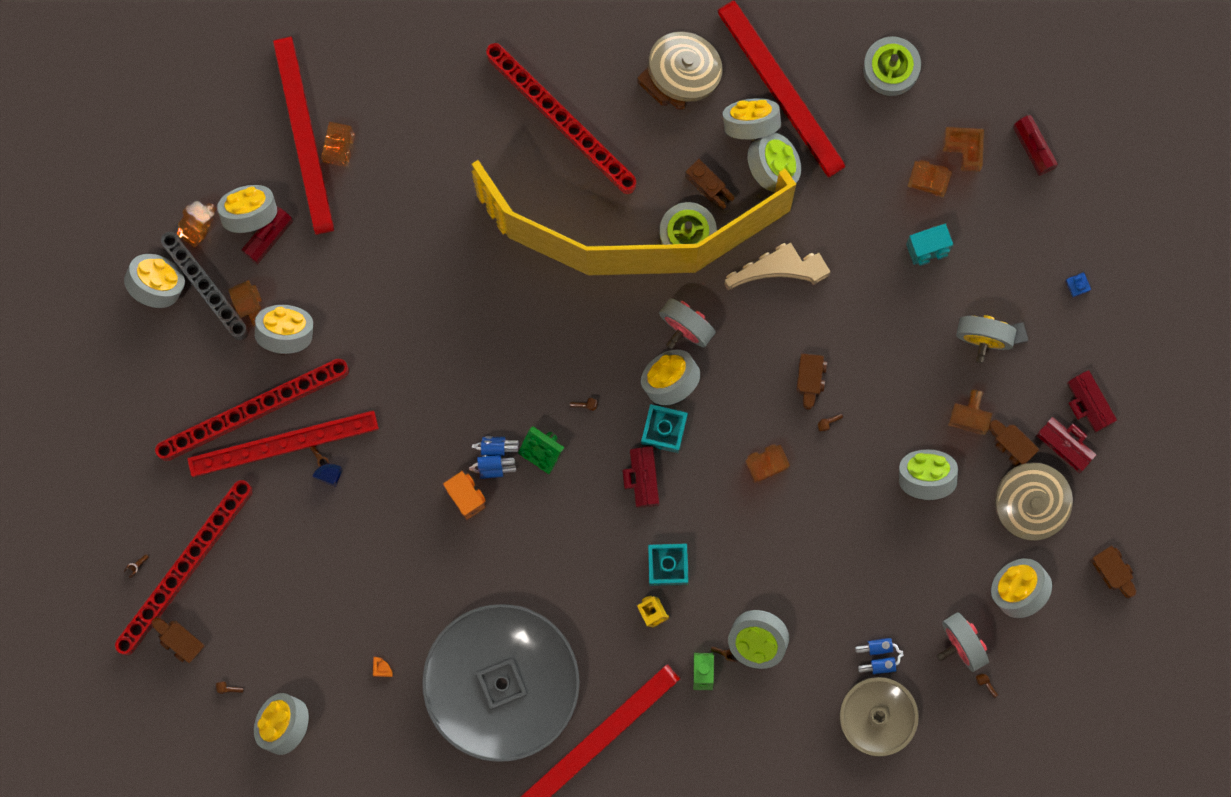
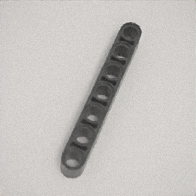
M173 232L164 233L161 237V243L233 338L244 340L248 336V328L178 236ZM170 238H174L175 243L168 246L167 241ZM186 253L187 256L184 260H178L179 254ZM191 268H198V272L195 275H189ZM208 282L209 287L206 290H201V284ZM214 297L221 298L217 305L212 304ZM225 312H232L230 319H223ZM242 326L243 332L235 334L234 330L236 327Z

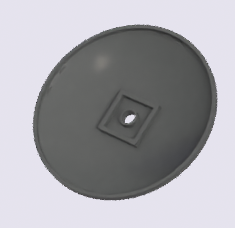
M498 604L483 606L455 619L439 634L433 643L423 671L424 701L429 716L437 730L460 751L487 761L505 762L523 759L550 745L569 723L579 695L578 666L572 648L564 635L542 615L514 605ZM501 678L507 680V687L502 690L496 686V682Z

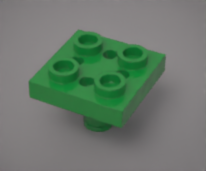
M532 426L518 454L536 465L539 469L550 474L564 447L556 442L557 436L555 434L550 438L553 432H548L545 435Z

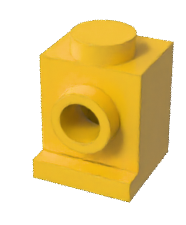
M645 597L642 599V603L637 605L646 625L654 628L670 619L658 597ZM653 608L656 609L654 614L652 613Z

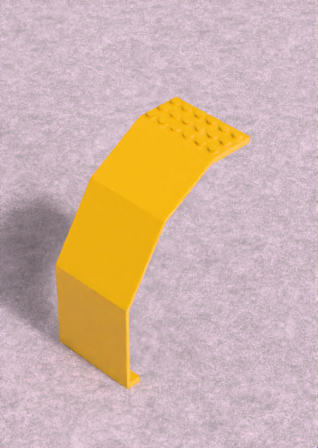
M479 160L472 163L473 170L471 171L476 195L482 204L486 203L487 212L492 219L496 218L497 227L502 235L506 233L508 238L587 275L696 273L790 212L796 188L795 181L786 168L778 174L775 194L697 244L587 247L514 213Z

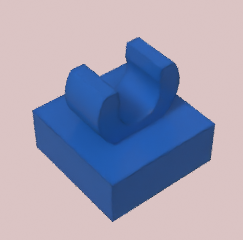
M1084 272L1065 280L1072 298L1091 291Z

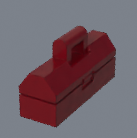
M1028 115L1014 123L1013 129L1038 175L1041 176L1055 169L1058 163L1033 117Z
M277 206L275 218L269 224L256 231L241 249L243 254L258 265L293 223L292 217Z
M1089 370L1067 382L1075 397V400L1068 404L1077 420L1086 416L1095 433L1117 421ZM1079 402L1082 404L1085 412L1083 413L1077 404Z
M1052 417L1036 435L1079 474L1096 456L1093 451L1082 443L1087 435L1074 423L1066 429ZM1069 433L1075 434L1079 440L1076 441Z
M653 446L631 449L632 469L622 470L624 489H634L636 508L659 506ZM632 473H635L636 484L631 483Z

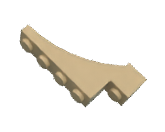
M783 243L775 248V252L771 254L767 252L760 256V260L756 263L750 262L742 267V271L738 273L734 271L727 275L724 284L730 290L752 280L788 277L806 280L814 285L828 277L830 270L820 253L815 255L811 253L804 257L802 262L791 243L787 245Z

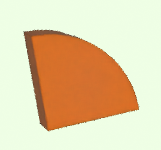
M374 657L373 677H393L389 664L379 657Z

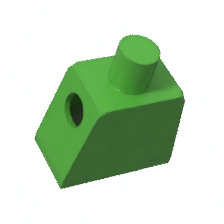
M694 653L693 690H713V653Z

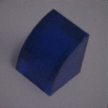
M326 464L314 472L313 478L336 487L343 469L335 464Z

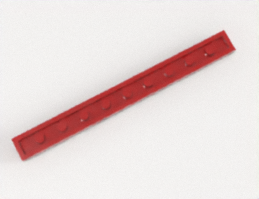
M373 410L187 459L191 476L197 477L377 431L379 427L375 411Z

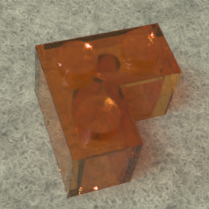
M946 127L943 137V151L962 152L961 171L980 172L983 166L984 129Z

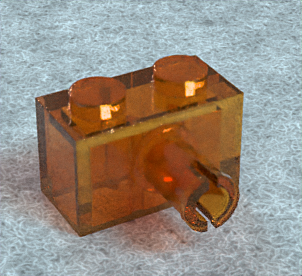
M329 122L321 155L324 163L345 167L346 161H350L351 151L349 147L350 143L353 144L355 140L352 126Z
M924 160L915 161L907 187L944 197L952 171H948V168L944 166L930 165L929 162Z
M198 201L191 206L187 205L182 212L183 218L178 223L177 235L195 248L207 236L216 213L215 206L208 203L204 207Z
M248 280L228 290L239 317L242 318L248 315L252 325L255 326L256 316L261 309L259 302L262 299L256 285L252 286Z
M971 390L968 406L955 403L952 407L948 425L986 435L992 413L979 409L983 392L979 391L977 393V390Z
M770 445L765 448V452L758 454V452L752 453L745 460V465L754 484L790 468L781 445Z

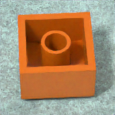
M461 471L443 483L446 491L466 520L486 508L484 504L486 502L485 497L479 489L477 491L474 489L476 485L469 473L465 475Z

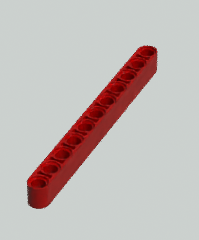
M733 0L718 9L717 12L721 20L827 177L830 178L844 169L845 164L738 4Z
M290 36L276 39L273 42L315 235L334 231L333 221L293 38Z
M497 43L490 44L486 50L488 61L624 194L634 192L636 189V178L501 45ZM493 51L500 52V55L497 57H492L490 54ZM508 63L513 65V68L510 70L503 68ZM523 76L526 78V81L519 83L516 81L517 78ZM533 89H537L540 92L537 96L530 95V91ZM550 102L553 104V106L550 109H545L543 107L544 103ZM559 115H564L566 120L559 122L556 118ZM572 128H577L579 133L572 135L569 131ZM590 141L593 145L590 148H585L583 143ZM599 154H604L606 156V159L603 161H598L596 159V156ZM612 167H617L620 170L617 174L609 172ZM625 180H630L633 184L630 187H625L622 183Z
M335 359L158 443L155 448L156 455L163 461L173 460L345 378L349 373L348 365L342 359ZM343 365L344 370L341 373H336L335 367ZM320 373L327 374V378L324 381H318L317 377ZM303 381H308L310 383L309 387L305 390L300 389V384ZM285 390H292V395L290 397H283V392ZM268 398L275 399L272 406H266L265 402ZM257 406L256 413L248 414L249 407ZM239 414V421L232 423V415ZM221 422L222 428L219 431H214V424ZM202 430L205 432V436L202 439H196L198 431ZM181 439H187L185 447L181 448L178 446ZM164 447H169V454L162 456L161 450Z
M239 480L232 486L115 643V648L119 653L131 655L152 629V620L156 617H161L249 500L253 490L246 481ZM247 486V492L240 495L238 493L239 487ZM230 501H235L236 503L233 510H227L226 508L227 503ZM217 517H224V522L222 525H215V519ZM206 532H212L210 541H204L203 539ZM199 547L201 550L200 555L193 557L191 554L192 550ZM183 563H188L189 569L184 573L180 572V566ZM175 578L177 585L174 588H169V580ZM164 594L165 601L158 604L156 601L157 596ZM147 610H152L153 617L149 620H146L145 612ZM140 625L142 628L141 633L134 635L133 628ZM124 641H128L130 644L127 651H122L121 644Z
M668 664L664 666L521 797H552L680 680V677Z

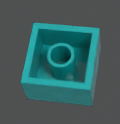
M945 223L910 235L906 245L913 265L919 263V266L929 263L930 259L937 257V260L947 257L953 247V242Z
M650 404L641 445L653 446V448L679 454L688 413Z
M687 544L648 545L649 586L688 585Z

